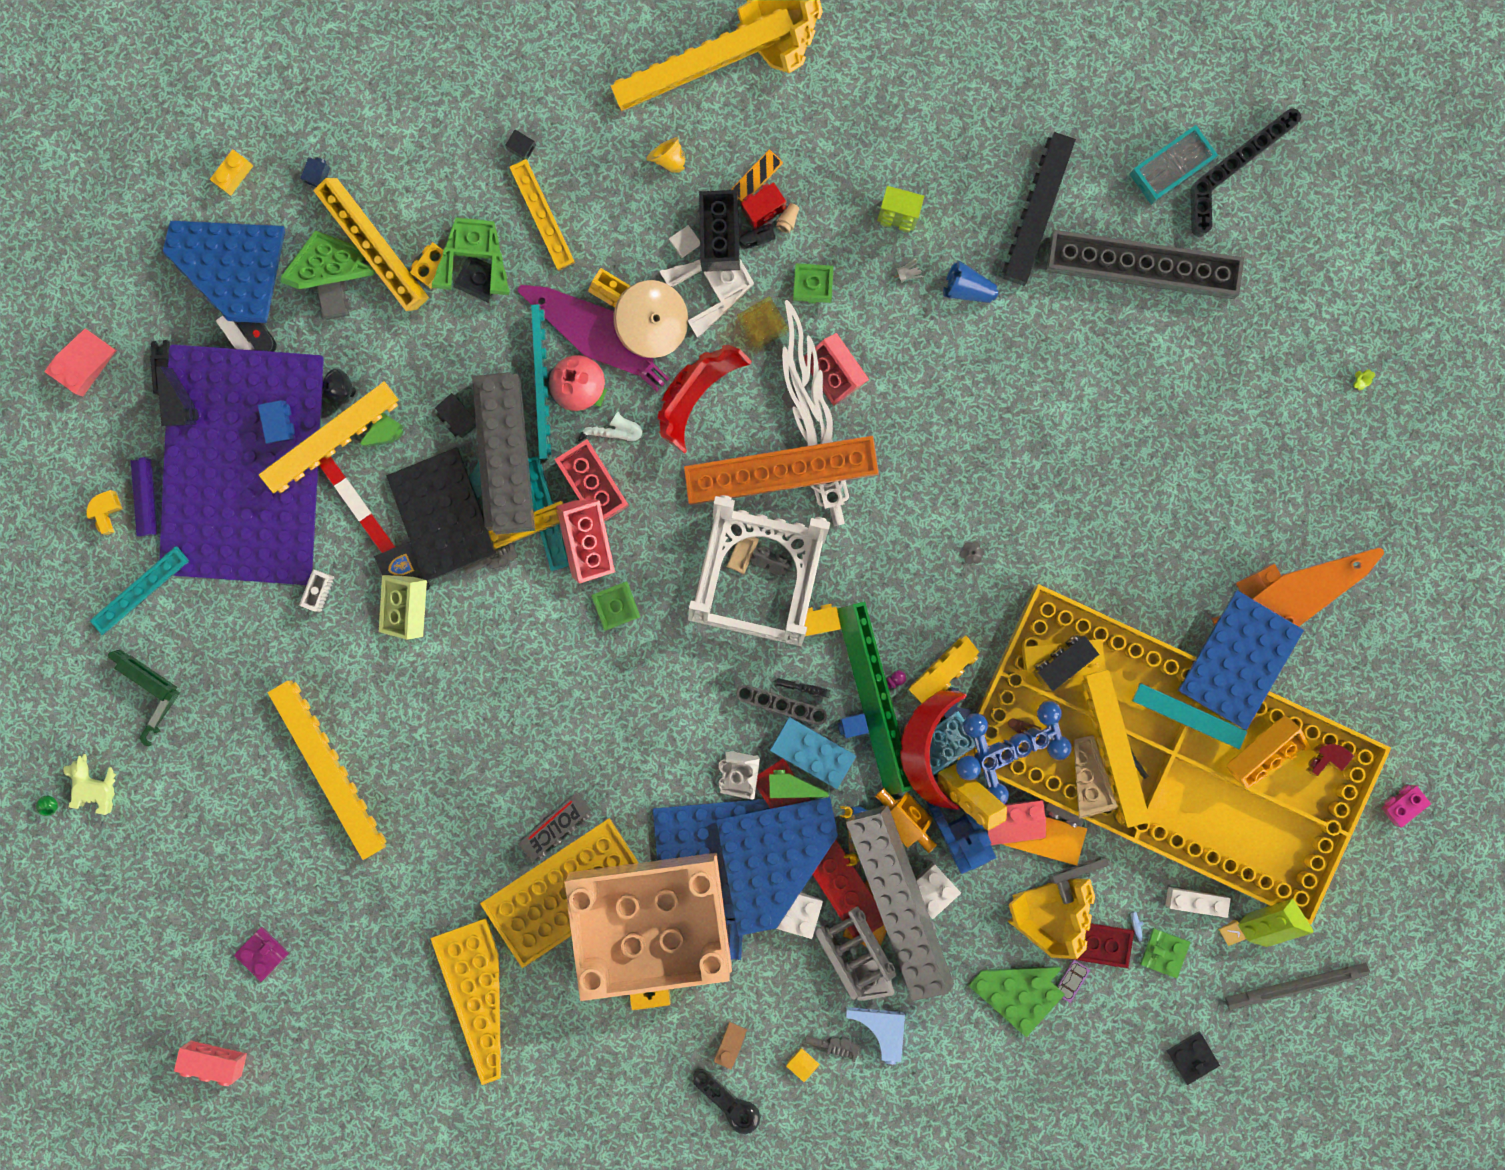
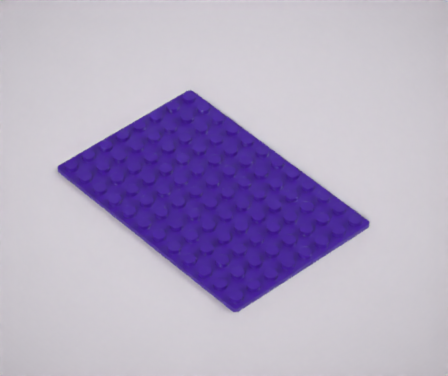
M170 345L168 368H173L193 401L195 409L198 410L199 418L196 421L197 425L166 426L159 560L174 547H178L189 562L173 576L307 585L313 570L318 466L313 470L308 468L304 471L305 476L297 482L294 480L289 482V488L281 494L278 491L272 493L259 474L320 429L324 357L313 354ZM286 401L291 410V415H289L290 423L293 424L295 429L293 439L266 443L258 405Z

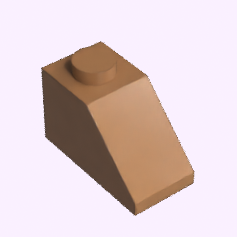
M729 1022L714 1056L715 1063L732 1070L747 1029Z

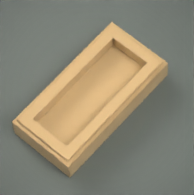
M751 537L739 541L734 548L727 567L745 574L759 539Z

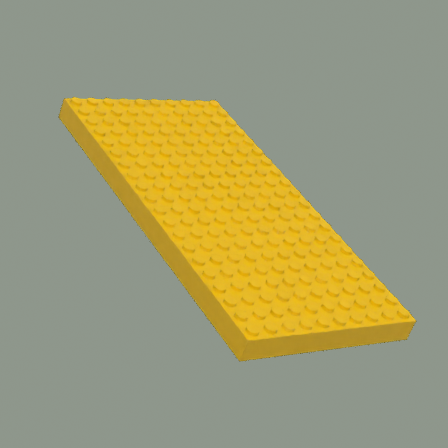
M1040 584L1035 585L976 713L983 715L988 722V729L984 735L987 745L990 746L997 742H1004L1005 739L1009 741L1013 735L1019 734L1008 725L1009 720L1012 718L1039 726L1041 730L1047 728V725H1044L1038 719L1037 710L1043 702H1055L1062 710V716L1058 722L1061 735L1069 740L1072 751L1066 759L1056 760L1050 757L1047 747L1037 749L1035 752L1032 750L1028 756L1018 757L1017 760H1013L1010 764L996 769L997 778L1079 816L1074 740L1093 735L1101 760L1102 756H1104L1103 748L1100 749L1097 742V737H1099L1098 729L1095 730L1092 723V718H1094L1093 711H1090L1087 705L1088 693L1087 691L1084 692L1081 681L1084 680L1083 675L1109 670L1131 751L1149 776L1144 779L1136 768L1150 822L1129 828L1125 827L1123 824H1120L1118 819V813L1120 812L1118 805L1115 810L1083 817V819L1270 906L1293 898L1309 924H1312L1391 747L1270 691L1248 729L1245 730L1247 734L1240 749L1137 704L1132 699L1139 683L1234 725L1177 691L1194 663L1195 656ZM1073 635L1086 636L1088 640L1102 639L1105 663H1099L1100 667L1088 668L1087 664L1053 692L1046 691L1034 674H1030L1029 670H1024L1022 647L1065 643ZM1286 715L1301 728L1311 748L1307 751L1302 749L1297 753L1296 758L1293 760L1288 758L1282 762V767L1277 770L1268 771V775L1246 789L1231 775L1226 765L1243 752L1248 745H1251L1258 739L1263 732H1266L1273 726L1278 719ZM1320 744H1337L1346 748L1354 755V758L1343 771L1336 770L1330 764H1327L1319 776L1311 775L1306 771L1309 767V761L1314 756H1318L1313 749ZM976 747L967 752L966 754H964L963 756H961L960 758H958L957 760H960L964 756L974 757L977 752ZM1104 766L1106 774L1109 775L1108 767Z

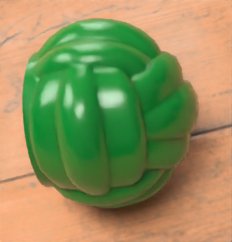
M42 796L36 803V810L43 816L53 815L58 808V803L52 796Z

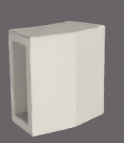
M689 225L669 238L670 243L681 258L700 246V240Z

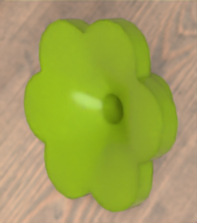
M1370 369L1365 370L1363 373L1357 371L1355 373L1356 381L1353 383V386L1358 390H1363L1371 385L1375 373L1371 372Z

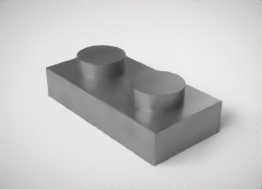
M1051 803L1047 805L1048 815L1059 819L1061 816L1067 819V824L1075 828L1077 825L1082 826L1085 820Z

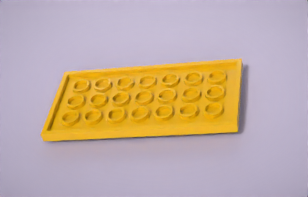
M608 818L481 902L480 905L521 968H524L572 936L565 880L569 872L639 862L612 820Z

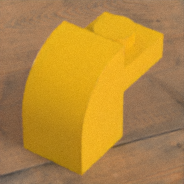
M109 490L98 494L91 499L87 506V518L96 519L95 526L101 534L109 535L115 533L109 514L122 510L117 492Z

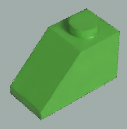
M382 413L383 418L372 425L360 444L365 447L393 443L395 439L399 440L403 435L404 431L402 429L404 426L385 413Z

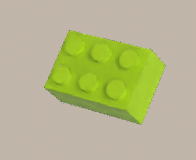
M887 186L877 221L881 222L880 224L885 227L897 226L903 232L914 231L924 195Z

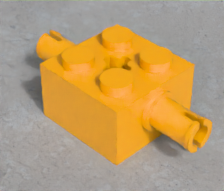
M885 788L876 794L875 797L884 806H889L902 844L908 848L918 841L927 853H930L937 844L925 833L933 818L908 792H905L897 800H894Z

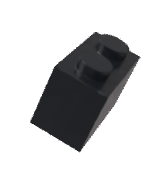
M453 393L435 407L438 411L436 416L443 423L446 421L451 426L448 429L455 437L459 435L461 438H464L476 427V419Z

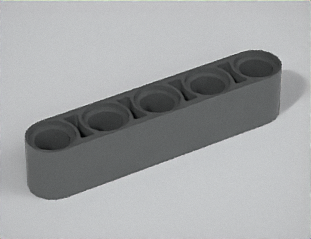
M742 685L736 691L739 701L815 725H821L827 720L826 711L811 704L749 685ZM742 688L749 689V698L742 699L739 692ZM766 694L769 697L768 703L760 704L758 696ZM780 699L787 702V707L784 710H779L776 707V703ZM798 705L805 707V713L802 716H798L794 712L795 707ZM816 711H822L824 714V718L819 722L813 719V714Z

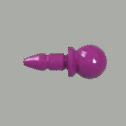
M894 671L891 677L887 678L888 689L891 687L895 689L897 685L900 686L905 683L906 675L903 671Z

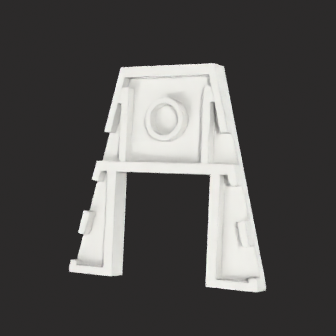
M741 259L740 270L703 272L720 303L688 320L697 338L754 285ZM697 260L693 263L675 266L674 268L659 272L665 283L674 287L702 271L700 260Z

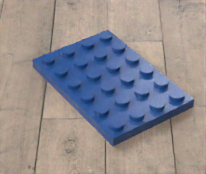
M1236 590L1177 691L1241 729L1247 730L1304 630Z

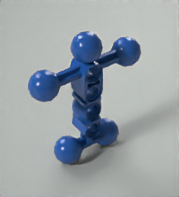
M1052 701L1043 702L1039 705L1037 717L1041 723L1047 725V728L1040 730L1032 727L1027 732L1024 731L1023 734L1013 735L1009 741L1005 739L1004 742H997L990 746L987 745L984 735L988 729V722L985 717L978 713L968 715L963 722V729L968 736L973 737L977 752L974 757L964 756L958 761L956 765L958 775L964 780H974L979 776L982 768L987 782L986 789L1003 804H1006L1009 792L1003 784L998 782L996 769L1010 764L1013 760H1017L1018 757L1028 756L1032 750L1035 752L1037 749H1044L1045 747H1047L1050 757L1056 760H1064L1070 755L1072 751L1071 743L1066 737L1061 735L1058 724L1062 716V710L1059 705Z

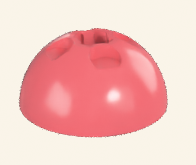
M581 355L569 356L559 361L554 366L549 377V390L554 401L562 408L570 411H580L591 407L602 395L605 385L604 374L600 366L592 359Z

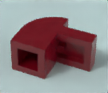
M1323 743L1313 749L1318 756H1314L1309 761V767L1306 771L1311 775L1319 776L1327 764H1330L1336 770L1343 771L1354 758V755L1340 745Z

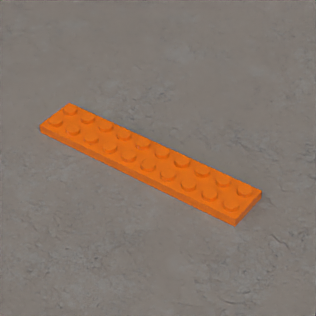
M873 436L684 466L688 502L690 505L715 501V496L720 497V495L737 498L879 475Z

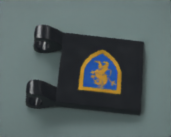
M410 541L374 556L382 576H407L423 579ZM429 582L426 584V591L430 589Z

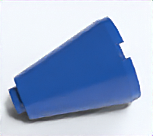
M957 260V263H953L946 277L948 287H943L944 297L990 303L997 298L999 292L997 285L963 262Z

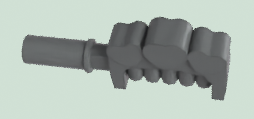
M509 543L505 547H501V549L498 548L496 551L497 555L465 567L467 575L487 565L491 569L509 565L510 561L518 558L513 544Z
M806 1035L804 1042L827 1049L828 1055L835 1053V1055H840L841 1057H848L852 1059V1062L856 1061L860 1048L858 1043L844 1036L841 1038L832 1036L828 1042L824 1039Z

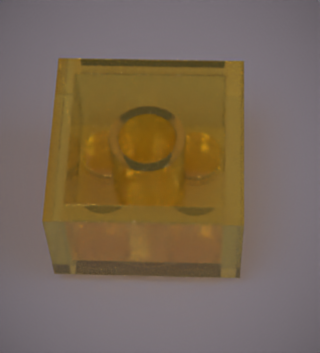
M770 296L737 314V320L755 351L789 333L787 324Z

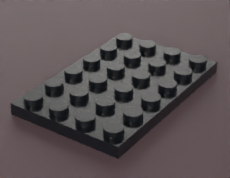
M457 447L386 475L424 580L429 582L497 555L490 533L485 528L482 511Z

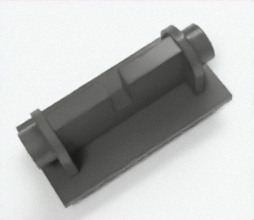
M757 546L750 559L753 565L763 569L766 568L767 563L770 564L769 571L779 576L786 575L791 563L786 556L781 554L775 555L769 549Z

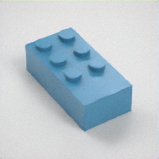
M788 717L770 748V751L836 789L840 786L856 758V755L791 717Z

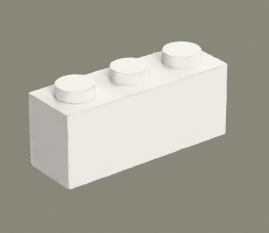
M1168 887L1165 906L1175 910L1228 918L1231 898L1224 895Z

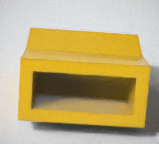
M800 1047L787 1062L786 1067L805 1082L820 1064Z

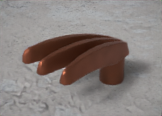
M1014 718L1008 722L1009 727L1017 733L1023 734L1021 730L1027 732L1028 729L1023 727L1024 725L1041 730L1039 726Z

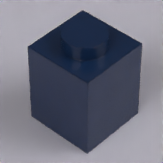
M308 157L300 179L306 184L317 187L327 178L330 167L326 164L325 160L319 157H315V159Z

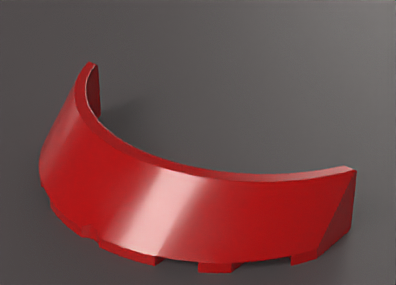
M723 345L722 349L699 355V360L692 365L687 364L677 374L662 398L664 403L662 409L658 411L657 417L660 420L659 433L661 437L685 454L687 452L685 428L689 415L699 398L718 379L735 369L750 365L752 361L739 348Z
M941 690L914 710V714L908 724L905 725L901 739V763L909 784L924 800L934 806L959 810V805L949 800L943 794L933 777L930 766V744L940 719L953 705L966 698V693Z

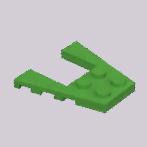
M456 217L434 280L432 281V288L451 290L453 255L492 259L490 294L509 295L510 289L508 288L502 253L499 248L495 222Z

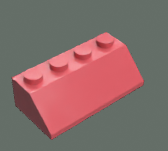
M577 500L556 506L572 578L580 584L614 573L615 569L600 501Z

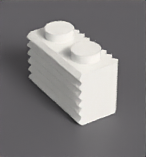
M313 569L299 606L315 612H321V608L325 604L324 601L328 597V590H331V583L335 579L334 576Z

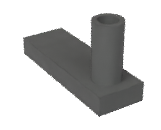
M1099 857L1049 874L1048 877L1051 883H1057L1063 904H1068L1074 901L1068 879L1109 866L1107 858Z

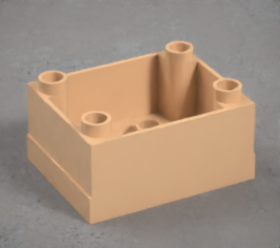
M717 853L569 872L567 875L565 888L580 1001L720 983L730 980L732 963Z

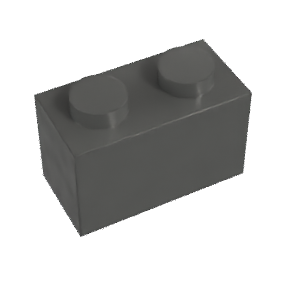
M346 281L317 286L324 318L330 320L350 315L349 310L352 307L350 299H346L345 291H348Z

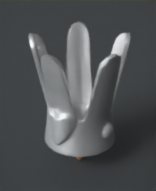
M917 259L912 260L903 267L896 268L899 275L893 278L900 277L901 282H904L907 279L923 277L922 275L915 276L922 272L917 270L919 267L909 269L917 263Z

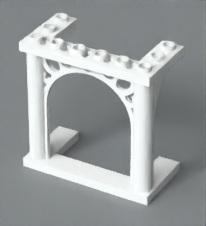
M725 495L715 496L713 526L695 601L690 602L688 621L802 646L807 627L804 625L822 544L825 543L830 522H827L822 517L811 518L809 528L801 523L789 524L785 520L778 518L771 520L761 514L754 516L749 515V512L744 510L733 511L735 500H731V497ZM733 524L740 526L742 530L741 536H735L732 533L731 526ZM745 526L748 529L753 528V532H747ZM768 531V532H771V534H770V535H766L765 532ZM726 533L732 539L731 542H725L728 537H725ZM785 535V537L791 538L788 541H785L782 539V536ZM751 537H765L775 540L783 545L794 559L797 580L785 631L710 614L722 560L728 550L741 540ZM796 539H802L804 545L799 549L791 547V543ZM805 551V555L802 554V559H799L797 557V554H801Z

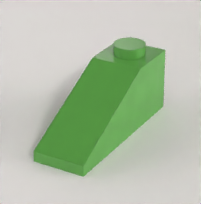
M773 770L774 774H769L770 798L828 797L827 791L790 773H785V770Z

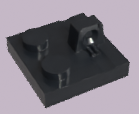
M468 257L454 282V288L489 303L493 294H490L491 264L476 257Z
M1200 1031L1166 1050L1186 1085L1191 1084L1220 1066Z

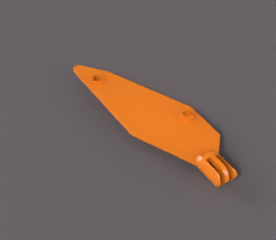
M1375 548L1283 574L1252 599L1299 627L1367 576L1384 555V550L1382 548ZM1220 616L1211 618L1214 623L1213 626L1216 625Z

